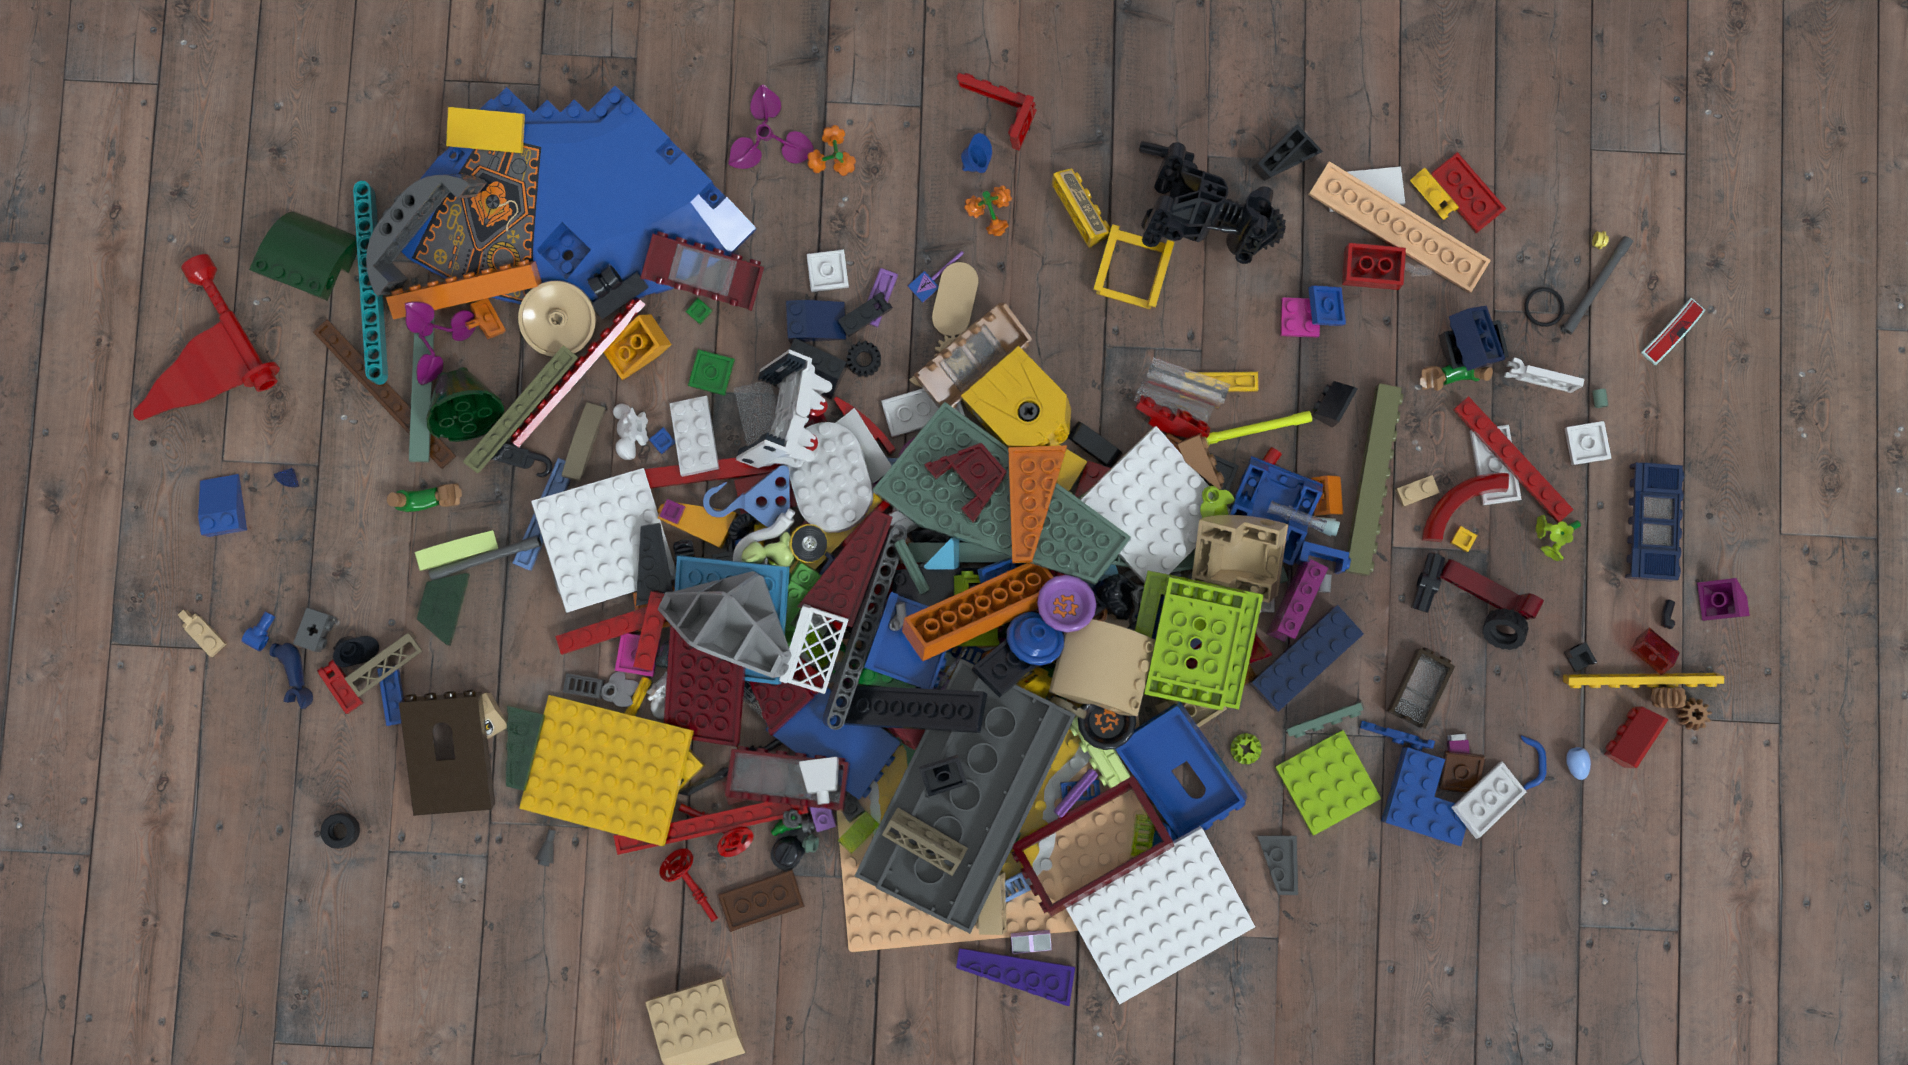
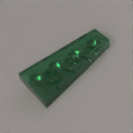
M507 706L508 742L506 750H508L506 761V786L526 791L545 715Z

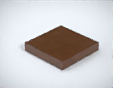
M1445 750L1443 758L1445 762L1440 776L1439 788L1441 790L1468 792L1482 778L1485 756Z

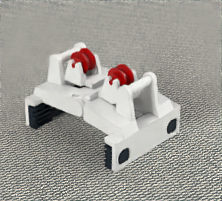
M788 350L760 369L758 380L762 379L761 381L769 382V384L777 385L780 388L775 412L776 418L770 433H765L756 442L749 446L745 445L738 450L737 461L756 468L771 466L775 463L798 468L804 462H810L814 459L812 451L817 448L818 440L814 434L804 428V425L809 420V418H806L807 415L820 416L826 412L828 407L827 401L820 395L824 392H829L832 389V384L814 373L815 367L811 364L812 358Z

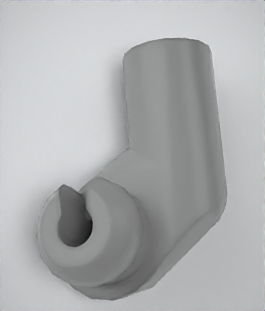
M905 602L895 604L896 614L889 623V628L892 631H897L903 626L904 618L907 617Z

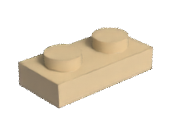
M1433 475L1395 489L1402 507L1440 493Z

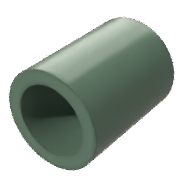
M1606 389L1593 390L1594 407H1607Z

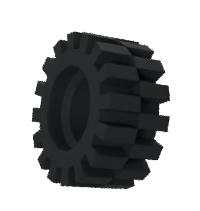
M859 341L856 345L853 344L852 348L848 350L847 355L849 369L859 377L874 375V372H877L879 366H881V355L878 348L871 342L867 343V341L862 343ZM862 352H866L871 356V362L867 366H861L857 363V356Z

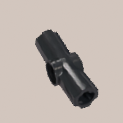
M1427 554L1423 572L1420 573L1417 580V591L1411 608L1426 613L1429 612L1434 594L1438 592L1441 585L1440 574L1445 560L1442 555Z

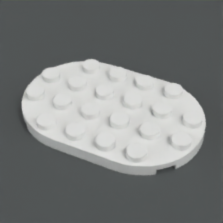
M831 422L813 424L805 429L814 434L818 440L817 448L812 451L814 459L810 462H804L798 468L788 466L789 478L800 513L809 524L816 525L824 532L829 533L847 531L858 525L866 517L865 514L873 502V485L858 440L844 426Z

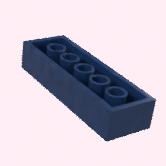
M1338 605L1333 606L1251 680L1249 684L1274 712H1279L1364 633Z

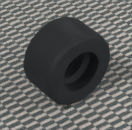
M348 813L333 814L322 823L320 830L321 838L331 848L349 847L358 839L360 826L356 818ZM338 823H343L347 828V834L343 838H337L334 835V827Z

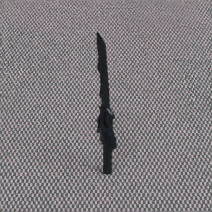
M775 739L764 747L760 745L755 748L752 745L749 751H756L757 748L768 749L769 753L783 743ZM739 758L737 770L746 772V768L750 767L755 760ZM722 767L716 774L708 778H701L692 786L679 791L678 794L689 796L728 776L729 767Z

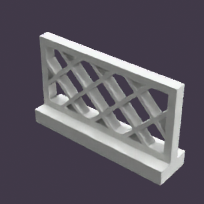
M804 604L789 648L792 655L787 664L789 668L780 677L779 681L825 694L848 618ZM813 613L822 615L825 622L815 627L811 620ZM834 620L842 621L841 630L834 633L829 623ZM827 625L831 635L821 639L816 629ZM814 631L819 641L809 646L805 638L808 633ZM833 637L836 647L827 651L823 641ZM821 643L825 653L815 658L811 648ZM808 650L813 660L803 664L800 654ZM827 655L831 663L829 667L822 670L817 660ZM815 662L820 672L809 676L805 666ZM802 668L807 678L802 681L793 679L795 671ZM821 674L825 681L823 688L814 686L811 679Z

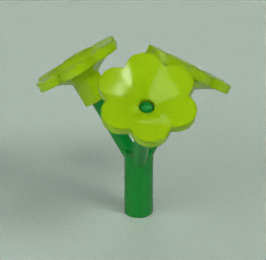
M1545 515L1539 516L1535 528L1537 537L1541 539L1545 537L1546 531H1551L1550 539L1556 542L1552 548L1547 545L1542 546L1541 550L1544 554L1555 561H1563L1564 557L1559 550L1561 546L1573 541L1572 534L1575 529L1581 527V523L1576 520L1567 525L1566 522L1561 521L1558 525H1553L1552 523H1547Z

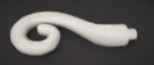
M788 509L786 513L779 515L772 526L743 537L734 549L733 561L742 562V552L752 542L775 538L785 533L794 523L792 517L795 512L792 509ZM767 557L761 564H767Z

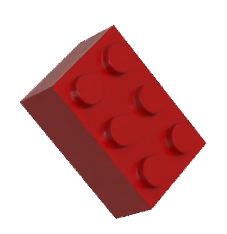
M1348 243L1344 248L1342 285L1399 290L1404 285L1406 248Z

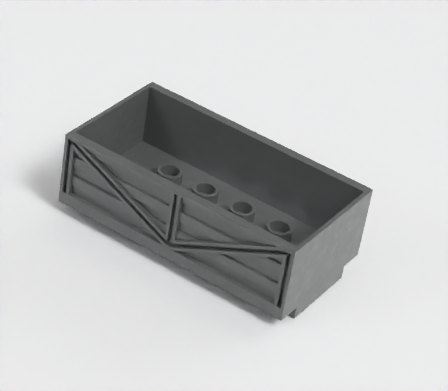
M960 659L946 690L982 691L987 693L981 733L925 730L859 865L855 877L947 924H951L971 934L1076 715L1017 685L1013 686L999 698L972 671L974 665ZM958 754L967 785L929 797L919 767ZM897 808L968 848L953 876L882 835ZM892 827L890 828V832L900 835L899 831ZM908 839L912 845H918L913 839ZM926 850V852L931 856L935 855V853L932 850ZM944 860V863L948 866H954V863H952L951 861Z

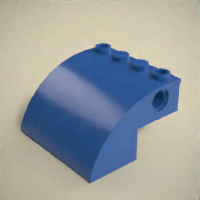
M1251 456L1234 495L1235 501L1231 503L1228 515L1253 516L1288 524L1283 562L1293 565L1307 535L1308 523L1322 495L1323 484Z

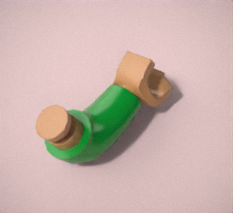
M1450 365L1443 368L1429 366L1422 369L1420 385H1422V390L1434 388V390L1439 391L1444 385L1461 380L1479 381L1483 379L1489 381L1493 370L1491 367L1486 366L1467 371L1466 367L1452 369Z
M458 483L439 485L438 488L434 487L418 491L399 490L396 493L391 492L387 496V503L389 506L403 512L421 511L437 505L451 507L460 505L462 492L459 489Z

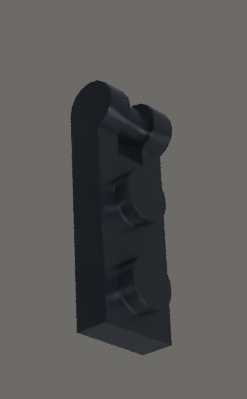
M883 292L878 293L872 299L838 320L848 337L892 310L893 307L890 303H887ZM877 303L881 306L879 310H876L874 307Z

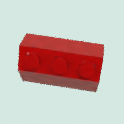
M1642 706L1632 708L1628 712V719L1618 727L1616 731L1617 736L1606 746L1607 751L1604 755L1623 768H1637L1668 721L1666 717Z

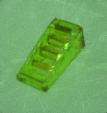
M1135 815L1131 846L1132 856H1137L1146 851L1136 849V846L1147 847V850L1152 847L1155 828L1147 815ZM1140 823H1146L1150 825H1140ZM1139 830L1149 831V834L1139 833ZM1137 838L1148 839V842L1137 841Z

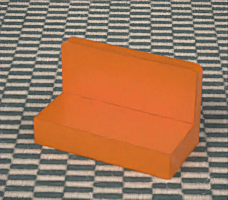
M1329 475L1311 478L1323 484V492L1314 510V516L1343 514L1341 478Z

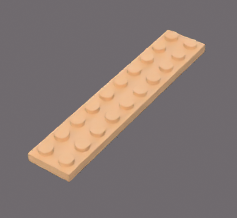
M1330 161L1308 194L1389 245L1406 248L1407 256L1468 293L1473 291L1491 261Z

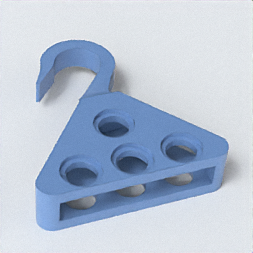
M780 464L723 510L713 509L710 505V497L717 493L727 481L710 488L703 499L704 508L711 516L724 517L737 508H742L766 527H770L781 513H786L790 509L789 467ZM778 477H783L786 479V484L780 487L776 485L775 480ZM763 496L767 499V504L760 506L757 504L756 499ZM783 496L787 502L785 505L780 506L776 503V498Z

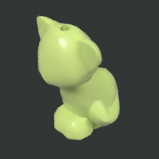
M783 533L780 536L779 542L768 544L765 547L758 542H752L743 550L741 561L761 564L768 557L779 566H792L796 562V558L791 554L789 548L791 538L789 533Z

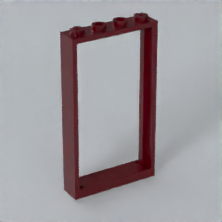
M1133 775L1068 812L1063 817L1054 820L1017 841L1012 846L1014 851L1011 854L1016 863L1021 862L1023 868L1020 870L1024 878L1031 880L1032 885L1029 887L1034 896L1039 895L1042 900L1039 905L1044 914L1048 912L1052 917L1175 846ZM1132 789L1162 842L1052 904L1024 850Z

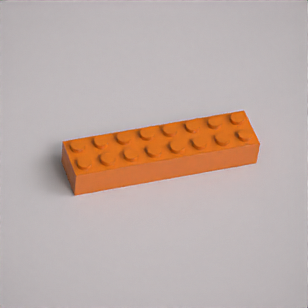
M1026 563L905 617L902 632L921 660L925 661L1008 623L1019 614L1038 609L1039 591L1047 581L1054 577L1047 568Z

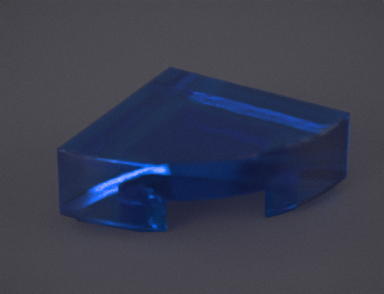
M293 468L274 474V477L280 484L291 488L299 487Z

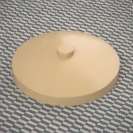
M553 280L541 283L526 294L519 308L518 323L524 339L533 349L541 354L553 357L563 345L573 354L584 348L595 331L596 313L592 301L582 289L569 282Z

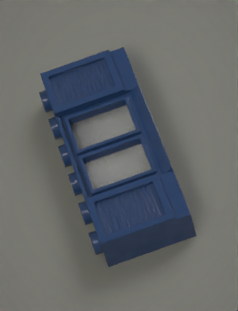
M1633 463L1630 465V469H1635L1634 478L1630 480V487H1634V496L1629 499V506H1633V516L1628 519V524L1632 525V535L1627 538V543L1632 544L1631 554L1627 555V563H1631V572L1626 574L1625 578L1667 582L1677 581L1681 574L1679 558L1682 551L1681 547H1679V540L1682 537L1680 520L1683 517V510L1681 509V501L1684 497L1682 482L1684 480L1683 465Z

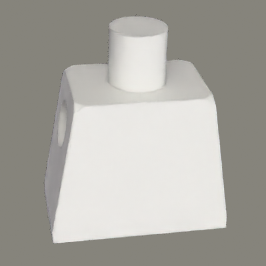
M830 757L799 761L807 792L809 794L817 793L818 804L830 803L829 792L837 791L839 758Z

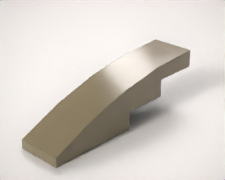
M586 402L566 458L562 477L581 481L593 452V445L599 432V425L605 413V407Z

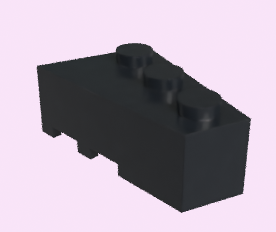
M1297 124L1268 150L1252 168L1265 181L1323 151Z

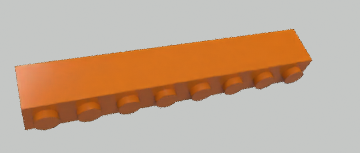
M526 259L517 262L518 265L515 266L504 264L499 266L500 269L497 270L492 268L483 269L480 274L469 272L463 274L462 278L457 279L456 276L445 278V282L439 283L438 280L428 282L427 286L423 287L420 284L410 286L409 290L405 291L402 288L391 291L392 294L386 297L392 318L397 319L406 317L405 303L424 302L431 305L434 310L538 287L542 281L536 261L529 262Z

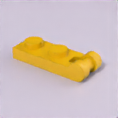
M1423 168L1410 180L1443 220L1449 217L1448 214L1451 211H1456L1459 208L1426 168ZM1445 200L1448 205L1442 208L1440 204Z

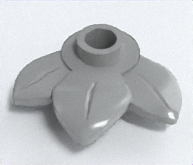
M615 672L611 675L609 683L602 687L601 696L605 701H613L618 707L631 706L633 701L630 696L635 693L639 683L633 680H626L625 672ZM614 690L612 695H608L609 691Z

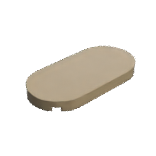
M963 262L950 264L941 275L932 314V322L937 331L947 337H951L952 333L958 336L968 328L978 288V275L969 264Z

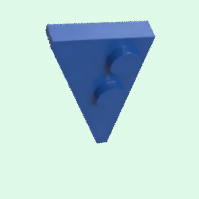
M1361 721L1359 727L1393 738V743L1403 745L1404 742L1411 744L1410 748L1422 751L1423 748L1433 749L1435 741L1430 739H1419L1420 737L1384 728L1365 721Z

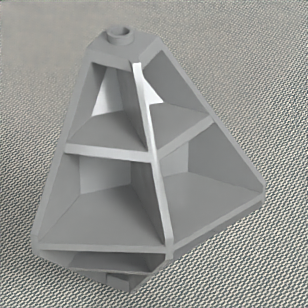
M752 571L665 593L658 611L690 646L771 678L781 677L787 672L789 668L787 664L792 655L764 577Z

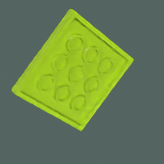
M1344 730L1333 734L1275 766L1313 836L1381 799Z

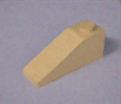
M1005 872L999 874L976 921L979 935H1003L1007 932Z

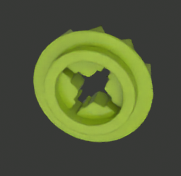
M1240 734L1231 743V754L1241 764H1252L1261 755L1262 747L1260 741L1252 734ZM1249 742H1251L1249 748L1251 749V751H1253V753L1247 752L1246 754H1244V756H1242L1244 750L1241 748V746H1239V744L1246 746L1247 744H1249Z

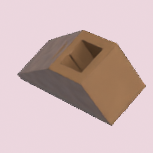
M1200 433L1180 441L1178 447L1184 461L1219 490L1222 489V483L1225 481L1222 473L1217 472L1215 467L1217 462L1214 455H1210L1208 451L1210 446L1206 436L1203 437Z

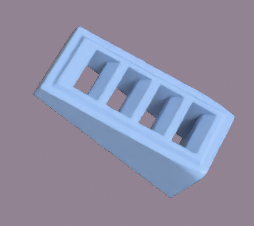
M1022 872L1005 880V885H1007L1012 894L1009 896L1006 890V902L1031 890L1029 886L1032 885V882L1029 878L1025 879ZM1019 878H1021L1025 888H1023ZM1012 881L1015 882V884H1016V886H1017V888H1018V890H1019L1018 892H1016V890H1015V888H1014V886H1013V884H1012Z

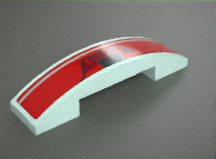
M1690 298L1657 337L1644 348L1641 354L1652 364L1657 365L1694 326L1705 312V309Z

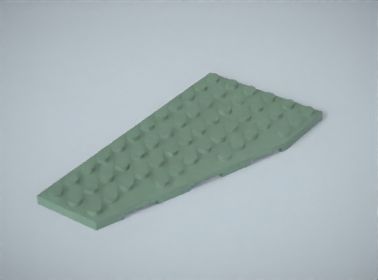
M944 402L874 487L873 492L920 527L1012 557L1008 447ZM982 443L1006 470V475L976 521L972 523L962 512L961 508L975 498L976 495L952 468L935 480L924 467V464L930 461L934 462L946 455L950 456L958 453L960 450ZM1056 483L1033 562L1029 563L1065 575L1078 577L1083 581L1096 585L1131 540V536Z

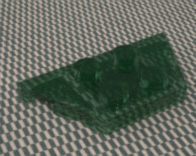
M467 573L426 582L417 615V620L449 646H451L470 577V574Z

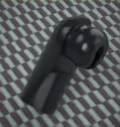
M1666 600L1662 610L1661 625L1668 629H1673L1675 626V621L1671 619L1675 606L1673 600Z

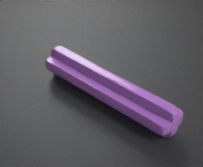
M1088 769L1054 809L1055 814L1063 817L1098 777V774L1093 769Z

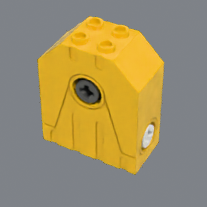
M1019 346L961 395L967 410L995 439L1008 448L1056 446L1063 443L1070 433L1071 406L1067 395Z

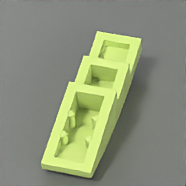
M492 530L417 551L415 556L419 571L496 550L498 545Z

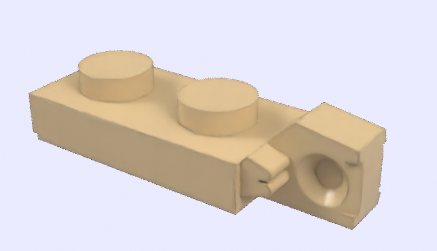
M182 610L178 614L181 620L185 622L182 625L185 628L184 630L210 657H214L227 644L202 616L192 615L188 610Z

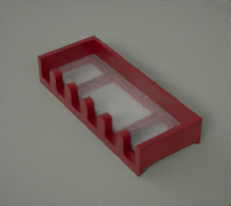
M737 746V749H731L725 791L726 797L844 811L850 763L846 762L845 758H839L837 791L829 792L830 803L818 804L817 793L809 794L807 792L799 761L823 759L826 756L815 755L814 758H808L807 754L795 753V756L787 755L788 752L776 750V754L768 753V749L757 748L756 751H749V747Z

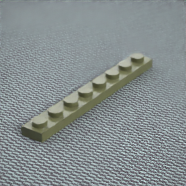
M563 345L463 462L478 474L578 357Z

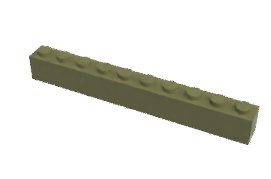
M1380 383L1375 386L1346 551L1349 552L1348 558H1351L1349 569L1345 570V573L1368 576L1374 569L1372 558L1373 554H1376L1378 543L1375 540L1376 535H1379L1381 530L1379 517L1384 512L1382 500L1387 494L1385 483L1386 479H1389L1391 468L1388 465L1389 460H1392L1394 455V449L1391 448L1392 442H1395L1397 437L1395 425L1400 419L1398 407L1402 404L1404 396L1401 393V387Z

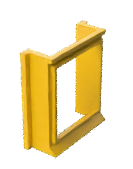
M1112 224L1093 290L1097 291L1096 294L1146 309L1156 308L1175 242L1167 240L1166 243L1159 242L1155 247H1147L1142 242V236L1119 230L1120 226ZM1116 240L1162 253L1148 300L1103 288Z

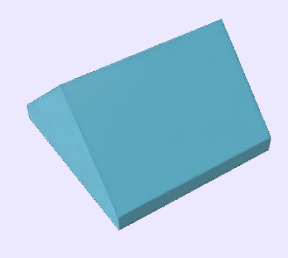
M951 538L925 564L924 568L956 569L960 567L959 539Z

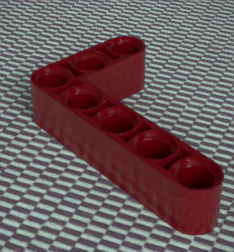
M1448 559L1440 575V578L1497 609L1506 608L1520 613L1521 616L1525 617V620L1535 619L1544 602L1542 598L1531 593L1518 595L1451 559Z

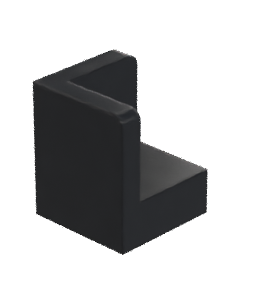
M1586 642L1579 643L1564 651L1575 672L1588 665L1597 663Z

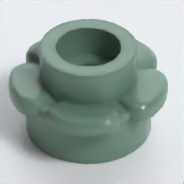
M810 834L804 838L803 848H805L806 853L816 852L819 838Z

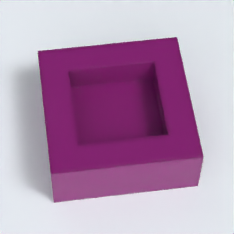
M667 499L659 517L678 525L686 507Z

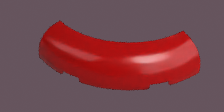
M1509 473L1478 475L1450 489L1432 509L1423 530L1422 541L1441 543L1450 517L1470 499L1487 493L1507 492L1509 488Z

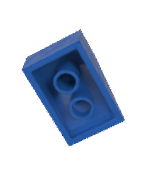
M239 474L200 481L198 518L201 535L213 537L247 531Z

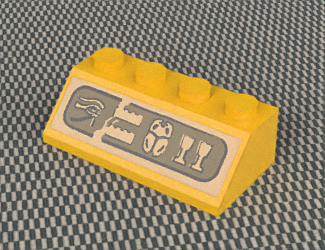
M1072 168L1053 174L1052 186L1088 248L1107 239L1110 234V227L1106 220L1103 221L1101 219V211L1090 200L1092 198L1087 188H1083L1081 184L1082 179L1078 172L1075 173Z

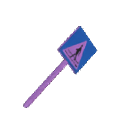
M964 252L958 253L932 278L924 271L908 285L922 303L938 290L939 286L934 280L943 273L947 266L959 259Z

